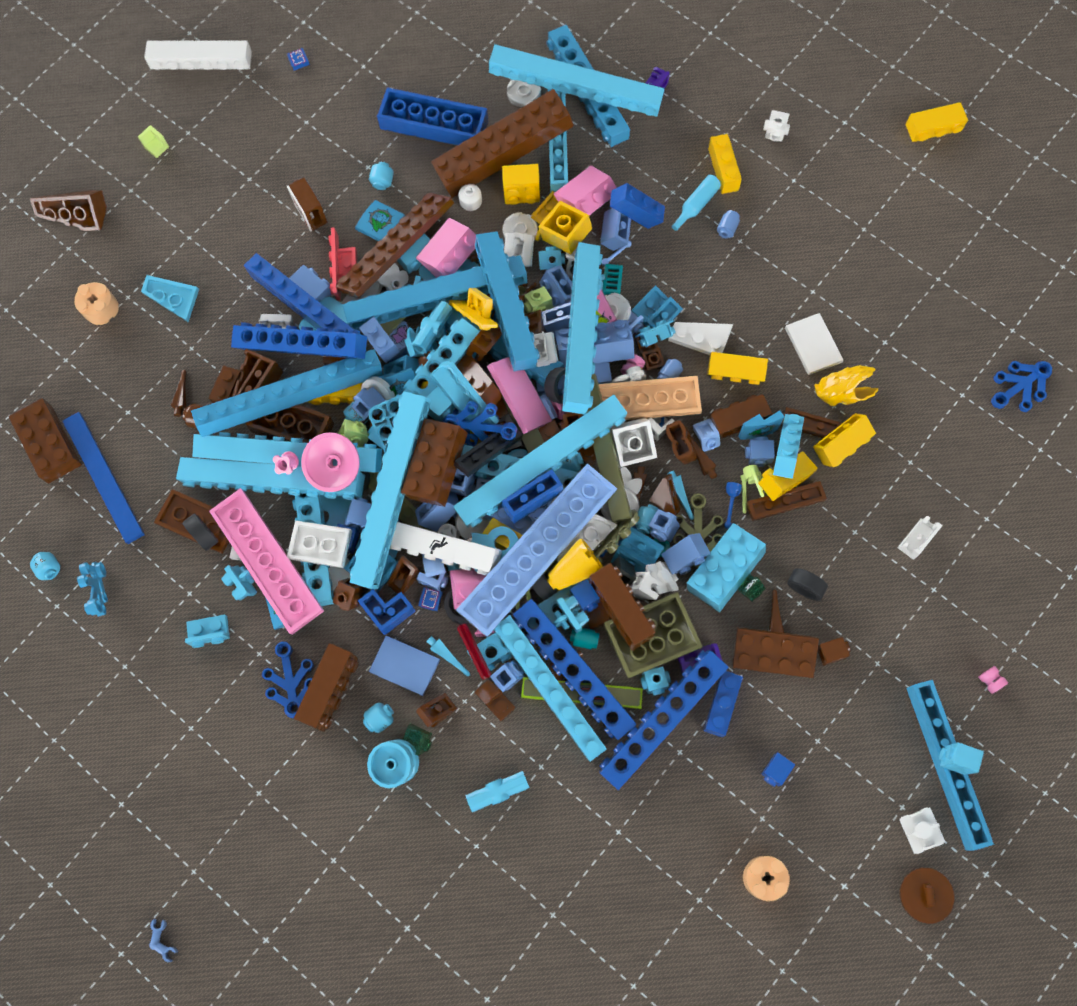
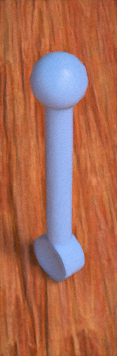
M628 241V245L619 248L608 258L602 259V265L609 264L611 259L626 247L629 248L632 245L631 241Z

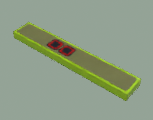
M523 677L521 698L544 700L530 679ZM558 681L573 703L582 704L578 699L580 694L576 690L571 691L565 684V681ZM580 683V688L584 691H588L592 687L590 683ZM605 685L623 708L641 709L643 688ZM596 696L593 699L594 705L602 706L605 703V699L602 696Z

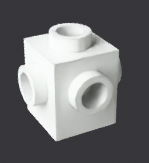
M772 110L770 119L765 121L763 129L766 131L765 138L782 142L783 136L788 135L790 124H787L788 113Z

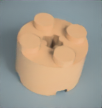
M93 282L82 284L78 287L74 300L75 306L89 322L95 325H103L110 322L109 319L117 315L119 309L118 301L104 284Z
M755 857L744 869V885L749 893L758 899L765 901L777 900L786 894L789 887L788 870L782 861L774 857ZM765 872L767 875L770 876V880H768L767 883L766 881H762V877L765 876Z

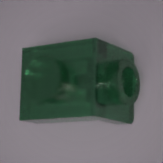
M749 574L737 590L753 602L766 588L758 577L754 578Z
M409 724L403 740L413 745L416 750L415 755L420 756L430 749L432 733Z

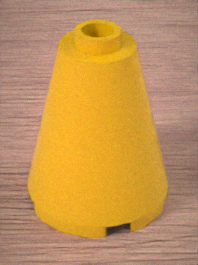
M583 539L577 540L548 573L549 579L547 581L553 589L562 590L588 579L591 574L603 568L600 560L595 557L593 550Z

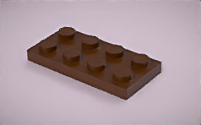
M173 489L171 490L154 521L156 525L198 543L182 524L195 513L219 541L210 549L223 554L229 543L227 537L210 513V510L214 507Z
M737 627L732 666L737 669L814 678L819 638Z

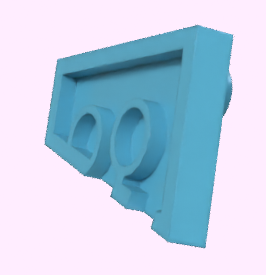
M146 275L141 292L189 322L199 289L196 286Z

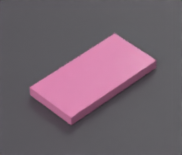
M509 357L487 366L523 434L552 421L525 370L513 371Z

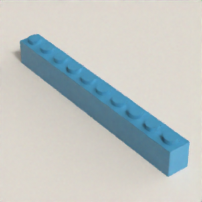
M521 255L509 257L508 266L509 269L513 270L514 284L518 286L526 284L527 273ZM475 266L472 269L457 271L454 274L439 276L436 279L421 281L418 284L403 286L400 289L385 291L382 294L370 295L356 301L352 300L342 304L347 324L354 330H360L359 327L375 317L379 324L433 310L437 303L441 301L449 304V300H467L469 288H477L485 295L489 294L481 266Z
M373 349L366 352L365 359L346 358L192 410L191 413L201 437H205L363 383L368 378L382 376V368L376 351Z

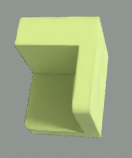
M151 125L138 136L144 148L156 158L169 147L162 134Z

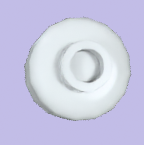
M467 184L461 187L458 194L461 207L467 211L478 209L482 204V195L478 186Z

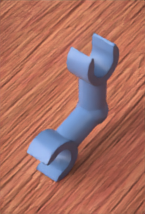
M153 919L150 924L153 933L149 947L162 954L166 962H171L173 960L167 956L168 951L171 950L177 953L178 950L175 947H166L160 943L161 931L166 928V920L162 921L161 927L158 929L156 927V919Z

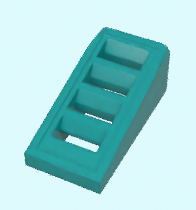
M605 264V279L603 280L602 289L604 295L608 296L611 293L620 294L623 265ZM608 269H609V270H619V273H618V272H608ZM608 275L618 276V278L608 277ZM607 281L618 282V284H616V283H607ZM606 287H617V289H609Z

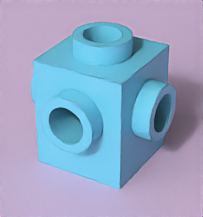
M555 246L546 247V251H538L540 270H548L565 264L564 253H561V250H557ZM551 256L555 258L553 263L549 262Z
M658 666L643 672L642 678H640L643 690L646 689L647 694L653 693L654 696L665 693V690L669 687L668 683H671L668 671H664L663 667L658 668ZM653 676H659L660 681L654 682Z

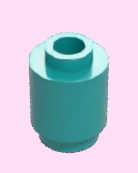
M582 628L580 632L576 633L572 629L570 641L576 647L590 650L592 648L597 649L600 633L587 628Z

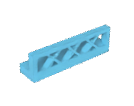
M452 361L443 362L430 374L431 378L459 412L465 409L469 401L477 403L478 409L476 413L468 415L465 418L466 421H471L485 410L487 404ZM496 416L487 418L482 423L497 424L499 420Z

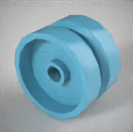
M395 739L381 743L369 755L367 762L368 773L372 780L381 787H398L411 780L417 773L419 767L418 753L414 746L405 740Z

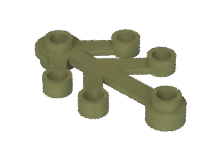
M697 493L690 500V506L694 509V529L685 522L682 515H676V519L682 520L679 528L687 535L700 533L704 540L716 528L722 526L723 518L719 515L714 516L711 522L702 530V509L706 504V498L704 495ZM696 500L700 501V502H701V505H700V506H696V505L694 504V501H696ZM719 519L721 523L717 525L714 523V520ZM680 533L675 534L673 537L674 545L678 543L675 538L680 537L684 539V535ZM715 534L712 537L711 542L707 545L710 552L717 544L714 538L721 539L722 535Z
M635 509L631 510V518L616 522L617 526L596 547L600 546L594 555L601 563L602 559L599 556L605 549L610 554L614 553L619 547V537L625 539L631 534V527L640 518Z

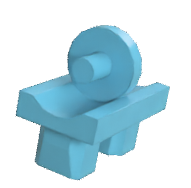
M228 565L224 568L226 573L221 579L227 586L236 585L237 588L232 591L235 600H242L247 596H254L257 593L252 585L254 579L245 566L239 567V565L231 567Z
M574 595L565 599L559 598L557 604L564 615L562 616L559 610L556 611L554 615L557 620L553 624L555 627L562 625L564 630L569 628L566 622L568 620L575 632H580L582 626L589 621L588 616L584 611L575 616L573 615L571 610L579 605Z

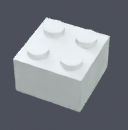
M641 418L625 422L618 427L614 425L610 428L620 467L657 458L651 424L648 419Z

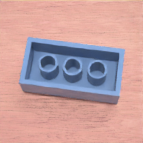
M616 320L609 323L601 322L595 326V331L598 333L596 342H594L596 355L592 363L599 364L635 358L633 336L627 320ZM561 328L554 331L558 359L563 363L564 368H566L569 328Z

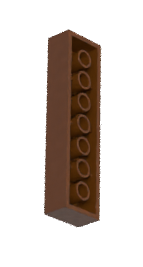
M552 89L431 162L449 195L453 198L459 194V190L464 185L479 183L501 170L502 166H508L574 127L563 102L556 91Z

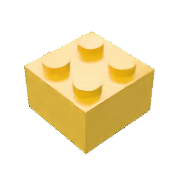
M538 164L502 166L505 204L516 205L518 203L533 204L540 202Z
M559 201L538 228L543 241L571 255L577 248L578 243L582 242L592 230V225L588 214Z

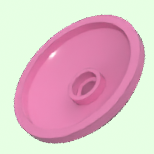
M323 433L314 437L306 445L301 461L302 470L307 481L316 489L324 492H337L348 487L356 478L360 464L358 451L354 444L347 437L337 433ZM334 459L338 462L336 466L333 465Z

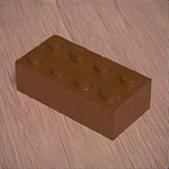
M43 398L8 416L39 478L49 484L82 466L53 407Z
M295 405L248 421L246 426L252 433L267 436L271 440H273V436L285 437L284 441H291V438H301L303 442L309 443V439H313L323 433H330L334 422L329 415L301 405Z
M424 418L401 493L412 500L445 507L457 470L454 463L456 459L461 457L468 433L459 425Z
M609 563L591 574L589 583L633 651L653 638L656 626L651 618L647 619L643 614L645 610L640 601H635L632 597L634 593L629 584H624L621 580L622 574L618 567H613Z
M328 644L295 714V720L322 732L325 729H329L333 721L331 716L334 710H337L341 704L342 699L340 697L343 691L345 692L349 687V677L351 673H355L358 667V658L354 654L333 644Z

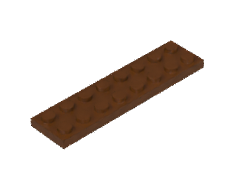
M433 193L426 194L417 205L412 207L405 217L400 219L394 228L388 231L382 240L376 243L373 249L367 252L357 264L352 266L345 276L339 279L335 286L338 292L360 298L454 204L453 199Z

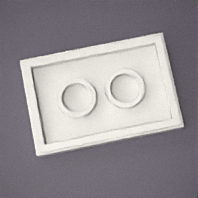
M820 313L786 325L785 330L808 375L843 362V358Z
M295 520L287 557L295 561L344 568L352 530Z

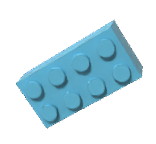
M734 523L710 552L711 554L706 557V561L698 567L687 582L689 592L719 613L766 553L765 543Z

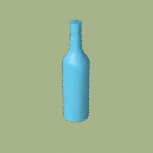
M707 175L685 201L682 207V214L672 225L675 231L688 218L697 216L720 189L721 182L717 177Z

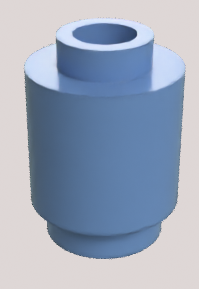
M728 210L723 214L717 227V232L722 238L733 237L740 222V216L737 212Z
M668 359L659 371L657 379L679 377L683 371L682 363L677 359Z

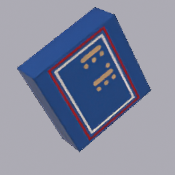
M303 48L287 54L293 70L310 65Z
M424 587L418 606L438 612L443 592Z

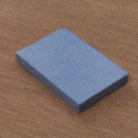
M386 636L369 672L424 696L440 659Z

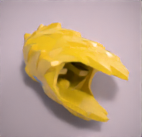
M858 365L831 373L823 377L819 384H814L815 392L823 402L830 406H836L841 403L849 405L857 401L867 400L875 396L878 388L855 387L861 381L872 376L875 368Z

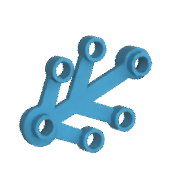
M96 561L92 562L91 565L87 562L80 564L79 570L82 575L77 577V582L81 588L91 586L90 600L84 604L85 611L88 615H105L106 608L104 603L108 602L102 578L106 576L105 566L102 562L97 563Z

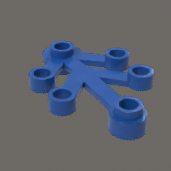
M1013 361L1008 366V371L1012 374L999 371L994 375V381L997 384H1002L1004 381L1017 384L1005 393H996L991 399L992 405L998 409L1004 408L1008 404L1009 399L1023 389V398L1019 404V409L1022 412H1028L1033 406L1031 402L1032 382L1037 379V391L1033 394V399L1037 402H1042L1047 397L1045 391L1046 379L1052 374V366L1046 361L1037 362L1035 365L1021 364L1018 361ZM1019 371L1031 373L1028 376L1013 375ZM998 375L1002 376L1003 380L999 379Z
M469 401L465 409L457 415L448 414L443 419L444 423L453 424L451 422H454V425L470 429L474 434H467L465 443L472 447L476 446L478 438L483 441L489 437L483 431L501 433V436L507 440L514 439L517 433V427L512 422H507L504 425L482 423L487 418L495 416L497 406L493 403L487 404L485 410L471 421H465L464 419L468 415L476 413L478 405L474 401Z
M279 642L275 647V653L282 659L285 680L276 675L275 671L271 668L264 669L262 677L285 689L288 699L281 696L278 690L273 687L266 690L265 696L284 706L285 714L294 719L296 712H292V707L297 705L299 708L308 689V683L312 681V678H308L305 681V687L298 696L296 695V688L306 673L313 670L314 663L310 659H304L301 662L300 669L293 678L290 655L293 651L292 646L287 642ZM287 647L288 652L286 654H282V649ZM306 662L311 663L308 669L304 667ZM271 671V677L267 678L266 673ZM274 690L275 695L270 697L269 692Z

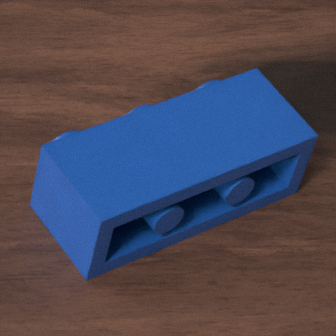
M628 183L612 190L610 207L647 229L663 223L664 205Z
M551 469L502 500L503 509L513 524L557 497L563 491V484Z
M725 671L719 678L703 731L722 738L726 736L743 679L742 676Z

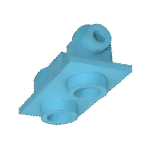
M665 319L657 322V327L651 329L650 326L640 329V334L636 335L635 338L640 336V345L648 347L658 342L656 335L659 336L660 341L672 337L675 334V329L670 326V323L674 321L667 322Z

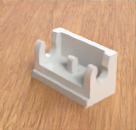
M926 516L924 519L921 518L897 547L913 560L920 555L942 527L938 522L932 524L929 521V516Z
M648 571L635 572L636 580L630 585L634 593L632 595L640 600H657L659 595L651 590V585L654 583L656 586L661 587V583L650 576L651 573Z

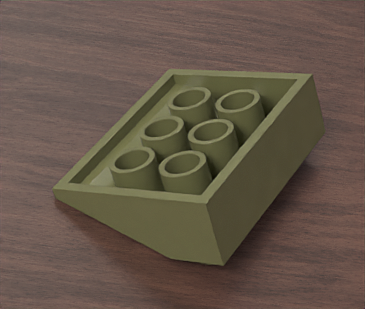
M678 592L643 606L645 610L643 614L647 619L651 618L656 626L654 629L655 634L651 640L633 651L612 619L604 622L605 632L628 679L702 648V644Z

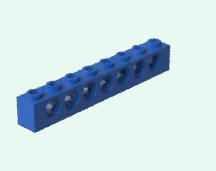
M241 323V326L233 325L231 347L252 351L365 359L367 336L361 335L358 330H349L348 333H344L342 329H333L332 332H328V329L317 327V331H313V328L303 326L301 330H298L297 327L288 325L286 329H282L280 325H271V328H267L265 324H256V327H252L250 323Z
M532 598L513 613L515 616L513 620L520 629L522 627L525 628L528 632L526 637L532 644L537 643L540 646L539 652L546 660L550 658L554 663L552 668L559 676L561 674L567 679L565 684L570 690H576L580 694L578 697L580 702L585 707L590 706L593 710L591 715L598 723L602 721L605 724L606 728L604 730L611 739L615 737L619 740L637 725ZM531 617H536L539 620L538 628L532 629L529 627L528 621ZM542 634H551L552 642L544 644L541 641ZM561 648L565 651L566 656L564 659L558 660L554 657L556 649ZM575 664L578 666L579 671L576 675H570L567 672L569 665ZM583 680H589L592 687L590 690L584 691L580 688V683ZM596 696H602L605 699V703L602 706L594 705L593 699ZM609 712H616L618 714L615 722H609L606 719Z
M703 650L696 657V664L693 667L688 666L683 671L682 675L684 677L679 682L675 681L668 688L670 692L665 698L661 696L654 704L656 708L651 713L648 711L641 718L642 723L638 728L634 726L627 734L629 738L624 743L620 742L613 749L615 752L610 759L606 757L599 765L601 767L599 770L600 774L617 790L625 784L729 668L711 650L706 652ZM705 666L708 669V675L701 678L698 675V670ZM687 682L694 683L695 688L691 693H687L684 689ZM674 697L681 699V705L678 708H672L671 700ZM661 712L667 714V721L664 723L657 721V715ZM646 728L654 730L651 738L643 736V731ZM638 743L640 745L638 753L633 754L629 751L631 744ZM620 758L626 760V766L623 769H618L615 766L616 761Z

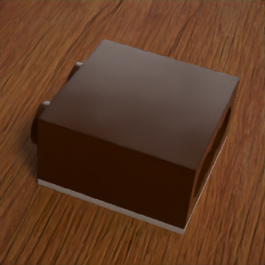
M304 177L300 180H295L287 186L297 210L310 231L328 223L321 204Z

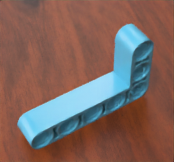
M416 390L408 391L409 393L421 396V394ZM403 394L377 404L369 410L370 421L385 453L388 448V438H383L381 431L384 428H389L392 434L393 425L391 420L394 419L398 412H392L391 406L393 403H398L399 398ZM377 410L383 412V417L380 420L373 418V414Z

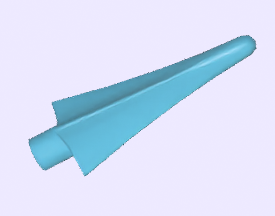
M671 471L667 475L672 474L677 498L686 510L689 518L693 520L694 516L687 500L681 475L677 477L675 471Z
M431 636L427 640V643L431 646V651L454 665L466 676H470V672L452 655L440 638L437 641Z

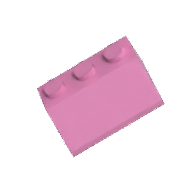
M589 166L557 190L554 196L558 202L562 201L591 215L611 199V192L617 187L609 175L593 166Z
M448 218L417 255L416 259L436 278L454 274L474 251L476 234L467 226Z
M474 568L471 571L464 569L450 570L454 609H457L486 575L477 573Z

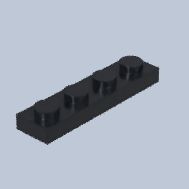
M517 429L515 438L507 440L501 436V433L495 432L456 459L454 466L464 475L470 477L521 440L523 433Z

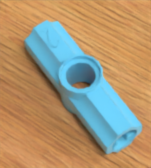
M438 302L430 316L422 320L420 332L412 343V348L418 353H427L434 340L442 336L445 323L453 312L452 307L447 302Z
M523 771L505 779L495 780L485 785L484 788L465 796L471 811L475 812L491 804L495 805L509 799V796L528 789L529 786Z

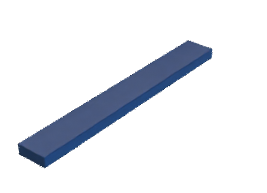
M77 412L63 420L125 543L130 544L144 536L145 534L82 414Z

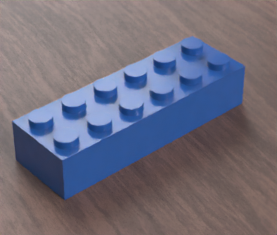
M387 88L377 119L380 129L459 145L486 129L488 112L487 108Z

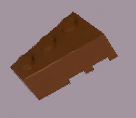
M245 349L244 354L246 357L244 364H241V375L236 382L233 396L275 383L284 371L275 361Z
M465 354L456 367L486 404L493 403L496 405L503 395L472 356L469 357Z

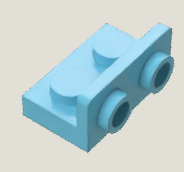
M226 615L186 622L188 638L185 639V643L192 646V648L203 647L204 643L209 642L220 644L225 639H230Z

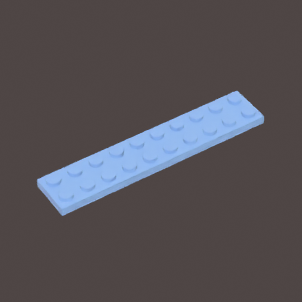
M586 464L457 608V612L488 637L616 492L617 488L589 464Z

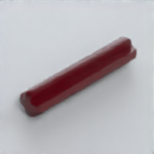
M464 623L458 626L457 630L483 680L489 678L491 672L467 624Z

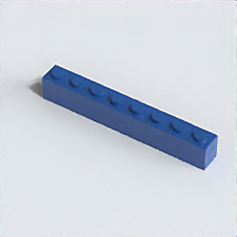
M257 253L244 264L249 275L316 329L317 327L326 328L328 332H332L333 329H342L344 333L354 330Z

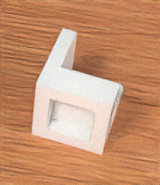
M650 417L648 420L651 424L653 438L658 441L667 433L666 426L675 421L673 419L668 421L664 418L665 425L661 427L659 426L661 417L654 419Z

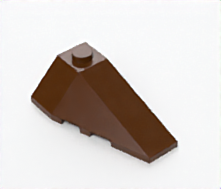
M102 190L30 198L34 214L37 217L53 222H62L66 226H75L83 231L102 229L107 209Z

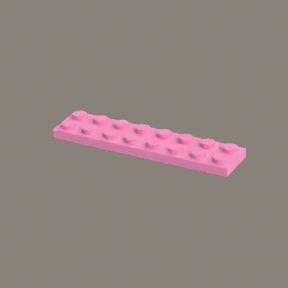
M240 488L210 510L211 515L289 634L293 635L324 612L244 490Z

